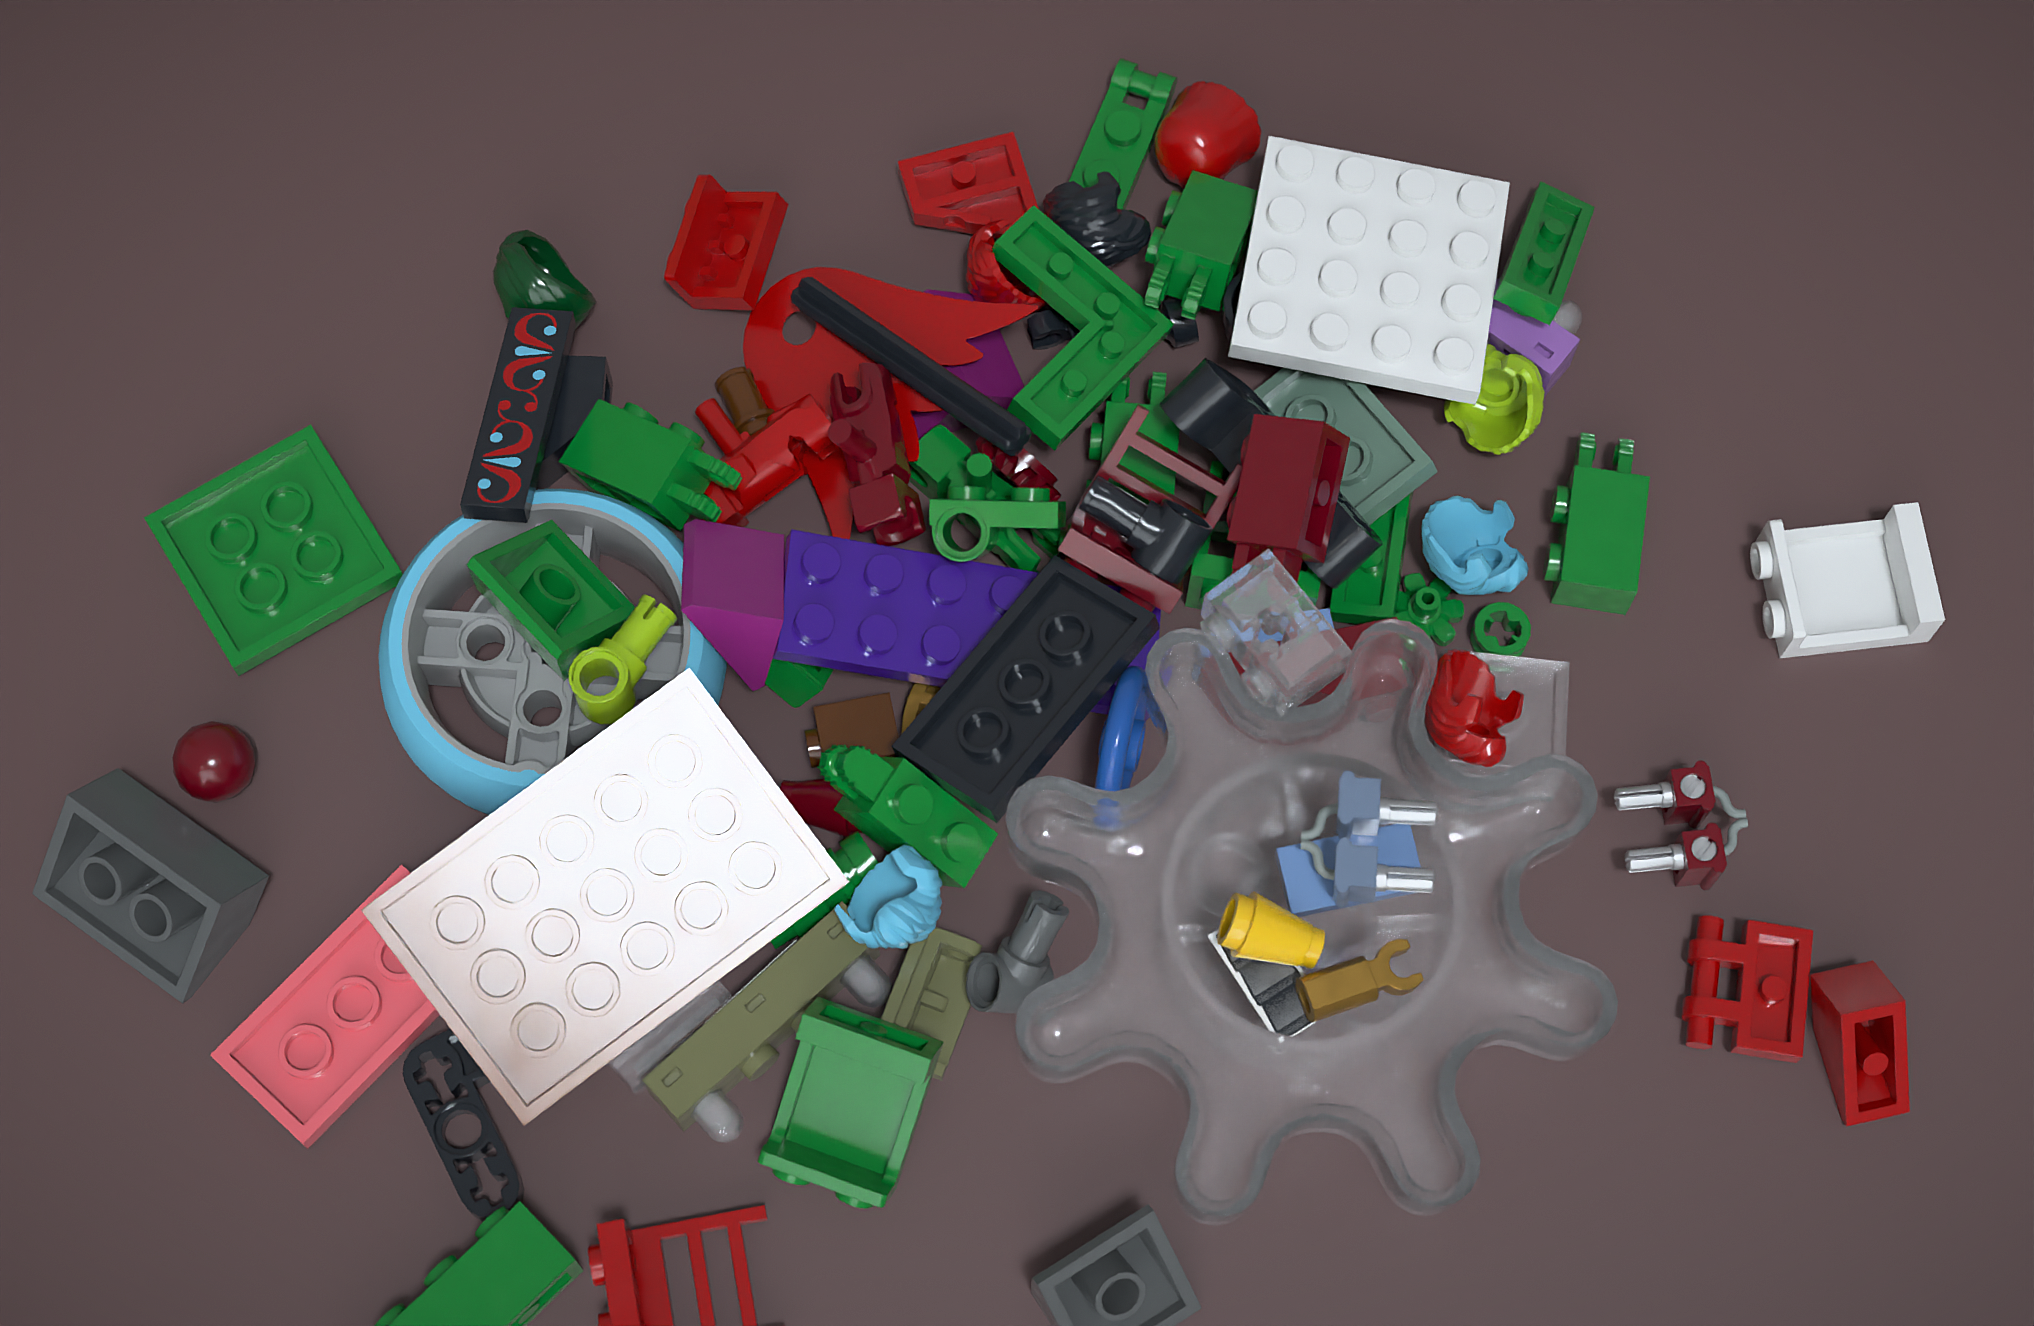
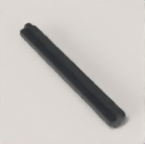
M804 277L800 280L798 287L792 291L791 302L800 311L875 363L882 364L892 375L1009 456L1021 453L1024 445L1030 441L1031 429L1022 420L815 278Z

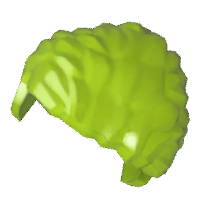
M1487 344L1481 389L1476 404L1446 399L1444 403L1445 418L1448 423L1453 421L1461 428L1466 441L1481 452H1492L1496 455L1512 452L1515 447H1519L1521 442L1534 432L1540 423L1545 394L1541 374L1537 366L1523 355H1505L1496 350L1495 346Z

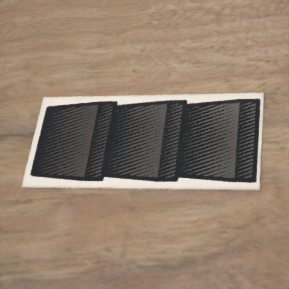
M1218 930L1208 935V938L1278 1045H1281L1316 1023H1311L1307 1019L1296 991V978L1305 975L1300 965L1292 966L1232 957L1229 948L1218 945Z

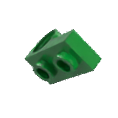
M948 486L947 498L930 499L929 525H932L933 541L938 551L950 560L965 562L983 557L995 547L999 537V527L1057 529L1066 527V501H1050V488L1012 487L1011 500L986 499V487ZM962 513L973 516L981 527V538L978 544L971 550L958 546L951 534L953 521Z

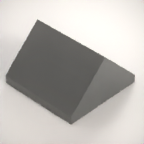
M1149 1204L1034 1276L1031 1283V1294L1051 1326H1175L1202 1309L1154 1210Z

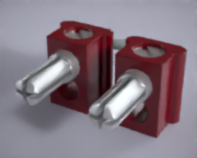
M1699 760L1690 768L1671 769L1663 782L1658 784L1617 788L1614 794L1615 805L1618 810L1661 807L1664 825L1688 823L1691 828L1696 829L1700 827L1716 804L1715 797H1717L1721 802L1723 810L1729 816L1738 819L1728 829L1726 845L1724 846L1721 828L1716 823L1711 822L1706 825L1704 830L1681 832L1675 842L1669 846L1627 850L1625 862H1627L1626 868L1630 873L1671 869L1673 871L1675 887L1700 885L1703 890H1709L1727 867L1726 855L1734 851L1737 845V833L1740 829L1748 827V820L1745 809L1734 808L1728 794L1723 789L1713 786L1710 768L1705 761Z

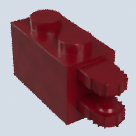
M1254 414L1251 431L1245 437L1241 448L1243 468L1237 496L1232 499L1227 514L1229 527L1227 540L1237 545L1232 564L1233 571L1230 574L1231 580L1229 582L1231 584L1230 590H1232L1235 596L1234 598L1248 600V598L1255 597V593L1258 592V586H1260L1259 580L1262 578L1266 556H1271L1268 569L1269 576L1266 579V595H1268L1270 603L1281 605L1291 602V598L1294 597L1295 585L1298 582L1302 561L1324 563L1350 443V437L1328 423L1317 420Z

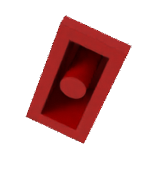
M1874 960L1810 974L1813 1031L1843 1123L1847 1127L1910 1112L1906 1000Z

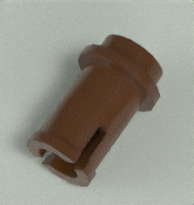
M741 366L730 369L721 374L716 380L715 388L721 395L734 426L740 434L746 431L752 435L767 424V417L775 411L767 408L750 368L746 370V367Z

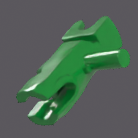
M941 424L933 427L919 440L918 460L915 462L908 461L913 467L910 471L909 481L929 499L947 498L948 486L986 487V499L1011 500V488L1013 486L992 472L991 459L982 453H976L971 456V449ZM966 513L957 516L956 519L980 540L981 527L978 521ZM999 527L998 541L991 551L999 554L1010 568L1040 573L1036 568L1041 562V558L1017 535L1016 531L1020 528ZM1030 528L1033 535V543L1051 559L1054 555L1059 558L1063 553L1058 550L1060 528Z

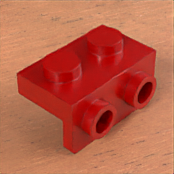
M699 174L691 196L686 203L684 217L675 244L667 259L664 273L665 281L693 309L755 310L789 204L778 192L726 191L712 175Z

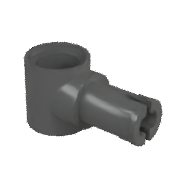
M1033 891L1028 898L1024 912L1011 936L1002 939L996 953L982 952L975 956L967 972L966 991L972 1007L977 1011L1039 1015L1047 1009L1054 994L1055 982L1053 970L1050 966V958L1047 953L1070 913L1067 906H1062L1064 902L1060 898L1049 892Z

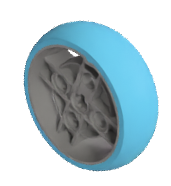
M535 490L528 523L465 519L461 515L428 541L415 556L397 584L384 616L379 644L380 685L385 709L396 736L413 762L431 781L467 806L487 815L492 814L576 752L578 746L587 744L612 725L595 723L581 713L569 683V677L563 681L549 665H545L543 658L482 594L475 601L469 612L450 611L461 596L474 585L467 567V563L472 556L551 519L597 567H599L600 555L611 557L633 567L652 580L661 589L674 609L679 626H670L644 662L647 671L635 686L636 701L637 699H648L690 668L715 703L719 705L727 662L681 611L684 543L654 517L630 504L588 491ZM615 585L617 589L635 606L631 599L617 585ZM497 642L505 645L499 656L492 660L482 661L475 659L476 652L487 643ZM611 676L599 677L589 685L587 693L594 696L608 694L616 687L619 680ZM428 685L462 687L467 701L479 718L494 731L508 738L505 763L494 761L470 750L445 728L434 709ZM544 707H555L561 710L560 717L549 726L539 727L530 723L533 715Z

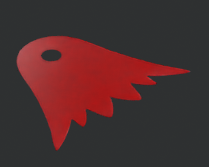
M808 268L787 275L771 286L759 299L755 310H752L744 331V363L746 369H751L755 383L769 409L777 411L810 393L834 422L830 405L831 377L837 372L842 374L845 386L856 387L862 394L859 364L875 362L818 322H816L814 334L807 342L793 345L785 340L783 336L785 321L790 315L800 311L797 306L792 304L791 293L798 287L800 280L804 277L815 278L941 366L963 365L982 359L983 353L966 342L967 339L978 337L1010 325L1037 310L1038 306L948 298L903 288L840 268ZM891 374L897 399L895 407L901 420L908 461L915 462L919 458L920 446L917 427L911 411L933 412L942 411L943 409ZM839 448L825 460H822L812 450H804L803 464L807 467V473L820 499L832 536L850 539L854 515L848 490L855 487V484L850 481L842 449Z

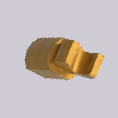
M1395 939L1387 942L1372 960L1368 961L1364 956H1359L1296 978V991L1307 1019L1311 1023L1374 1002L1378 1000L1380 991L1402 996L1415 990L1424 980L1422 974L1416 973L1409 977H1399L1392 972L1389 964L1392 957H1398L1406 953L1411 947L1408 939Z

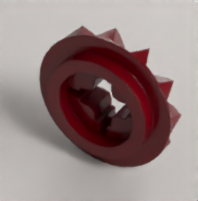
M982 436L976 440L978 453L987 455L991 459L992 466L1016 487L1050 488V501H1058L1062 496L1053 487L1058 479L1024 448L1018 455L1009 456Z

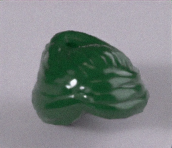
M530 230L513 232L501 243L496 255L497 262L493 270V283L508 320L512 307L573 311L576 330L589 315V311L597 301L593 294L573 276L558 250L546 238Z

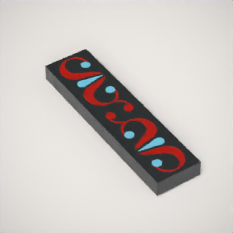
M511 308L460 503L465 519L528 523L576 328L573 311Z

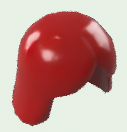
M1205 81L1194 82L1179 93L1173 107L1159 124L1154 140L1157 164L1170 182L1180 185L1183 189L1193 170L1224 179L1236 167L1251 160L1259 149L1262 130L1258 124V116L1254 108L1248 106L1243 97L1225 85L1214 82L1207 83Z

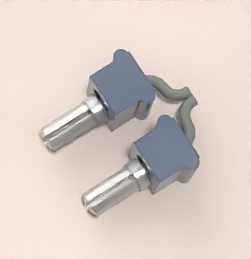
M1349 770L1342 773L1341 777H1339L1338 803L1328 804L1323 807L1316 816L1314 826L1309 830H1302L1301 850L1311 852L1317 872L1324 878L1334 880L1333 900L1336 906L1340 908L1345 907L1348 901L1374 903L1376 891L1386 892V890L1424 893H1431L1435 887V882L1433 881L1435 880V873L1433 869L1377 864L1378 846L1352 845L1349 839L1351 835L1377 836L1379 824L1389 825V823L1434 826L1438 818L1436 802L1380 797L1381 779L1358 778ZM1331 814H1337L1336 834H1338L1340 839L1338 844H1336L1334 870L1325 866L1323 853L1319 846L1309 841L1321 834L1324 830L1326 819Z

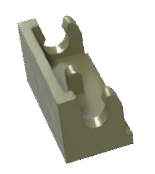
M936 927L928 935L927 939L910 944L881 1019L944 1042L932 1077L942 1081L971 1007L966 991V976L970 963L975 956L980 954L982 945Z

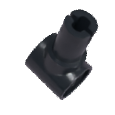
M1099 475L1079 506V509L1126 537L1127 541L1125 544L1133 548L1130 555L1139 565L1161 579L1174 584H1180L1213 530L1212 526L1199 515L1172 500L1163 499L1160 505L1151 500L1147 505Z

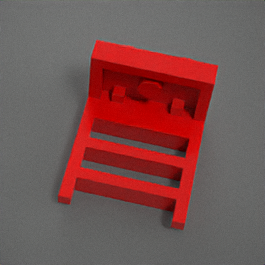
M765 1205L630 1230L624 1219L596 1224L599 1244L588 1245L589 1265L594 1286H606L609 1312L598 1314V1325L675 1326L662 1241L687 1236L701 1326H717L702 1233L727 1228L743 1326H758L742 1225L768 1221Z

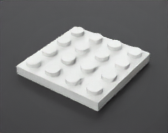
M1268 136L1228 357L1475 405L1481 389L1510 182Z

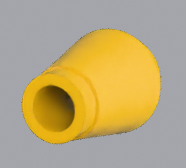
M1255 891L1249 896L1237 892L1231 896L1223 912L1217 935L1218 945L1229 948L1232 957L1292 966L1300 965L1312 969L1318 962L1325 941V931L1323 929L1314 927L1311 923Z

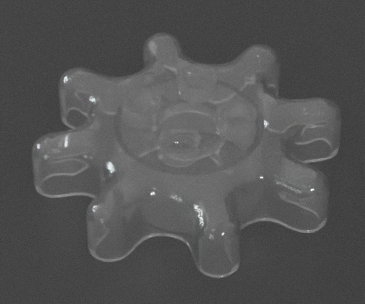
M1389 619L1376 622L1363 631L1353 647L1343 677L1335 691L1318 703L1300 707L1271 705L1254 696L1242 681L1228 651L1211 634L1204 630L1193 628L1169 631L1155 642L1147 655L1143 681L1144 688L1142 690L1145 708L1160 736L1164 756L1154 771L1134 787L1115 792L1095 789L1063 777L1046 775L1027 781L1015 791L1008 802L1005 819V840L1011 858L1020 869L1030 875L1065 887L1080 896L1092 912L1097 933L1096 946L1084 963L1073 971L1041 985L1024 999L1017 1011L1014 1042L1018 1058L1029 1073L1042 1081L1060 1084L1077 1080L1107 1065L1123 1061L1145 1064L1162 1074L1181 1096L1186 1113L1184 1135L1172 1167L1170 1181L1174 1200L1185 1215L1201 1224L1219 1226L1231 1223L1248 1212L1264 1185L1276 1149L1291 1137L1311 1132L1340 1134L1358 1144L1370 1159L1384 1190L1400 1208L1410 1214L1422 1216L1444 1213L1471 1191L1479 1177L1481 1158L1477 1144L1460 1112L1455 1095L1457 1071L1464 1059L1475 1050L1491 1045L1515 1047L1552 1060L1566 1061L1578 1058L1608 1034L1616 1020L1617 996L1613 984L1603 971L1586 961L1555 951L1537 941L1524 923L1519 904L1521 875L1529 868L1569 848L1588 826L1596 812L1598 794L1593 778L1582 764L1568 756L1555 754L1534 757L1504 772L1486 776L1466 773L1449 763L1429 741L1424 725L1426 703L1436 677L1438 656L1433 641L1425 631L1409 621ZM1344 771H1352L1355 777L1381 779L1380 797L1436 802L1438 818L1434 826L1410 824L1421 868L1433 869L1435 873V880H1433L1435 887L1431 893L1419 892L1375 901L1374 903H1365L1300 917L1311 923L1314 927L1325 931L1324 946L1316 965L1312 969L1300 966L1305 975L1359 956H1364L1368 961L1372 960L1387 942L1395 939H1408L1411 947L1406 953L1390 959V969L1399 977H1409L1412 974L1421 973L1424 979L1423 982L1411 993L1402 996L1380 991L1378 1000L1319 1020L1294 1037L1269 1031L1208 938V935L1219 929L1223 912L1231 896L1235 892L1249 896L1255 891L1288 910L1275 858L1276 848L1301 843L1302 830H1309L1314 826L1318 812L1328 804L1338 803L1339 777H1341ZM1337 814L1329 815L1321 834L1309 841L1338 836L1336 834ZM1379 824L1378 827H1383V826H1388V825Z

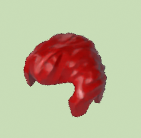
M1000 219L986 224L971 237L967 251L968 264L965 278L968 282L967 289L974 295V301L1037 305L1038 309L1034 312L1046 306L1048 303L999 263L992 252L995 244L994 234L1012 222L1008 219Z
M1448 650L1439 659L1434 671L1427 679L1426 690L1423 695L1427 731L1438 746L1450 751L1462 761L1472 765L1492 767L1502 761L1506 753V737L1501 735L1498 729L1520 718L1524 694L1520 691L1512 690L1505 700L1500 699L1496 694L1495 675L1490 672L1489 666L1485 661L1466 650Z

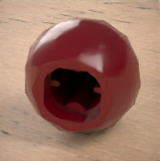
M214 721L192 726L177 741L172 757L173 774L180 788L193 798L214 803L231 799L240 794L251 782L255 768L254 748L249 738L235 726Z

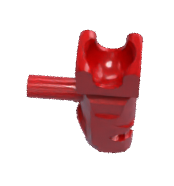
M810 393L771 413L766 419L767 424L752 435L746 431L740 434L714 398L704 401L695 410V414L724 454L719 460L741 473L742 477L736 490L724 488L712 481L705 490L704 495L714 500L722 511L715 523L745 527L749 524L747 519L749 514L796 479L807 474V467L803 464L804 450H812L822 460H825L840 448L828 437V429L833 420Z

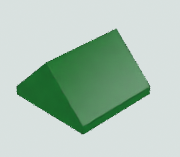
M552 519L472 556L467 563L468 570L479 592L563 681L569 677V668L573 660L582 651L598 647L604 638L612 639L635 609V606Z

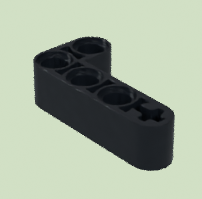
M1204 358L1160 403L1167 416L1192 440L1211 450L1230 473L1237 461L1241 463L1242 444L1245 437L1251 431L1254 414L1275 416L1263 400L1247 384L1207 358ZM1339 490L1324 563L1304 562L1326 584L1337 589L1383 545V542Z

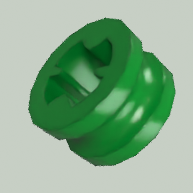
M1496 602L1489 604L1479 612L1471 629L1470 643L1473 651L1481 660L1491 665L1503 666L1513 663L1522 655L1531 636V624L1527 615L1519 607L1511 603ZM1493 622H1502L1504 631L1515 632L1516 636L1514 634L1511 636L1507 646H1499L1496 636H1486L1485 632H1490Z

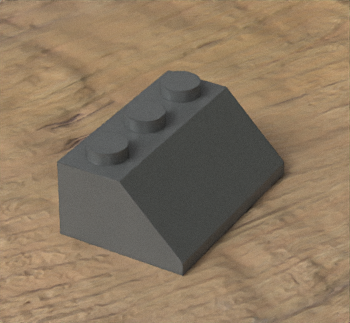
M117 768L67 794L32 894L171 996L184 1003L194 995L250 925L269 875Z

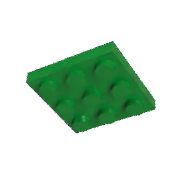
M311 424L144 517L238 676L396 587L403 575Z

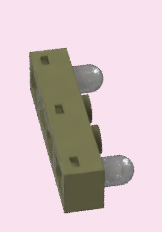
M841 902L839 906L849 916L847 911L848 907L843 902ZM833 909L642 1079L649 1095L683 1132L696 1122L711 1139L717 1142L725 1143L736 1139L742 1132L744 1118L742 1112L726 1094L743 1078L747 1077L752 1082L773 1066L780 1056L776 1049L793 1033H797L803 1013L817 997L830 1001L843 988H846L865 1007L876 1008L888 1001L892 992V982L889 976L875 962L880 956L879 947L872 949L867 947L866 944L856 942L846 933Z

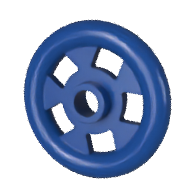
M1139 666L1127 667L1120 675L1100 738L1094 807L1096 813L1104 819L1116 818L1121 813L1129 792L1133 773L1137 771L1146 731V721L1144 719L1148 698V676L1146 671Z

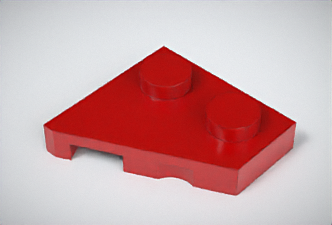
M1014 131L897 161L898 174L915 225L974 234L990 222L1008 219L1012 223L994 234V238H1000L1033 205L1038 208Z

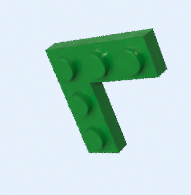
M1033 205L995 241L992 252L999 263L1080 330L1012 399L1007 409L1011 414L1022 420L1034 434L1055 451L1168 336L1174 323L1156 308L1145 305V299Z

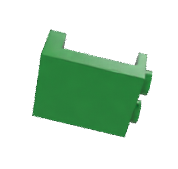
M817 997L802 1015L795 1039L800 1040L771 1135L761 1148L758 1163L773 1168V1174L785 1182L795 1185L814 1183L833 1190L836 1197L848 1205L858 1208H871L874 1205L883 1208L897 1188L944 1042Z

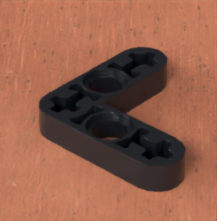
M451 1029L419 1044L410 1051L404 1061L402 1072L404 1082L462 1203L474 1217L483 1222L501 1207H506L510 1211L518 1202H523L524 1187L511 1156L478 1091V1088L490 1083V1080ZM434 1058L441 1066L451 1063L452 1067L444 1072V1079L450 1092L457 1098L463 1091L467 1090L468 1097L443 1104L437 1090L429 1081L419 1084L418 1080L427 1074L424 1064ZM442 1106L432 1115L431 1107ZM461 1114H472L479 1118L482 1126L481 1136L474 1145L465 1149H455L447 1144L445 1138L446 1127L454 1117ZM495 1148L496 1156L483 1158ZM483 1158L489 1172L498 1182L505 1181L506 1179L509 1181V1185L501 1190L503 1201L496 1206H492L486 1199L475 1201L474 1196L483 1190L480 1178L471 1165L461 1174L458 1169L459 1165L477 1162Z

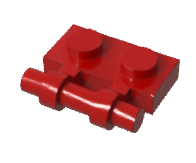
M1709 915L1699 916L1696 939L1690 940L1687 962L1693 965L1691 995L1683 998L1682 1020L1688 1022L1686 1046L1695 1049H1711L1714 1025L1733 1027L1730 1053L1797 1063L1803 1058L1813 930L1747 920L1742 926L1741 944L1722 941L1724 919ZM1720 968L1738 970L1735 1001L1717 998Z

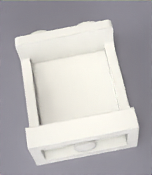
M1918 502L1893 505L1885 518L1881 520L1784 530L1781 519L1769 520L1757 540L1751 545L1750 560L1752 571L1757 580L1763 579L1767 601L1763 604L1764 629L1768 638L1776 639L1779 658L1928 642L1945 621Z

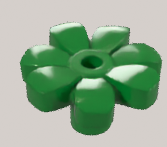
M1420 573L1405 576L1403 581L1404 592L1399 590L1396 617L1402 636L1407 632L1409 633V650L1415 653H1424L1428 649L1431 637L1439 646L1449 645L1456 635V631L1450 623H1459L1463 619V602L1457 599L1447 600L1452 588L1440 578H1435L1428 587Z

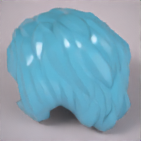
M1453 496L1447 500L1437 501L1430 505L1428 512L1425 514L1421 527L1422 552L1429 563L1430 570L1458 594L1484 595L1492 594L1496 591L1511 592L1527 576L1529 568L1527 562L1524 561V556L1504 541L1507 532L1512 529L1515 521L1514 515L1507 503L1502 500H1496L1493 510L1488 511L1481 509L1470 498Z
M902 845L895 851H891L890 854H886L884 861L876 864L875 868L870 870L860 885L855 888L847 908L849 916L838 904L834 911L846 933L856 942L866 944L867 947L872 949L878 947L906 949L908 944H914L927 939L928 935L936 928L942 905L940 897L942 881L939 878L938 869L929 860L923 858L913 847Z

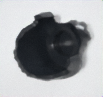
M1109 172L1097 173L1098 183L1092 187L1084 188L1074 181L1055 186L1052 192L1047 193L1043 200V213L1107 268L1136 255L1142 247L1149 243L1152 233L1149 221L1145 216L1133 210L1117 208L1121 189L1119 183Z

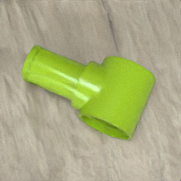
M642 595L638 605L612 639L604 638L598 647L582 651L573 660L569 668V683L581 713L590 721L598 724H613L632 710L636 702L635 686L647 671L644 662L670 626H673L677 621L676 615L661 602L656 608V600L651 596ZM611 676L619 680L616 687L608 694L594 696L587 693L589 685L599 677Z

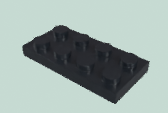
M1054 555L891 746L896 757L905 758L937 785L998 823L1160 629L1157 617L1152 612Z

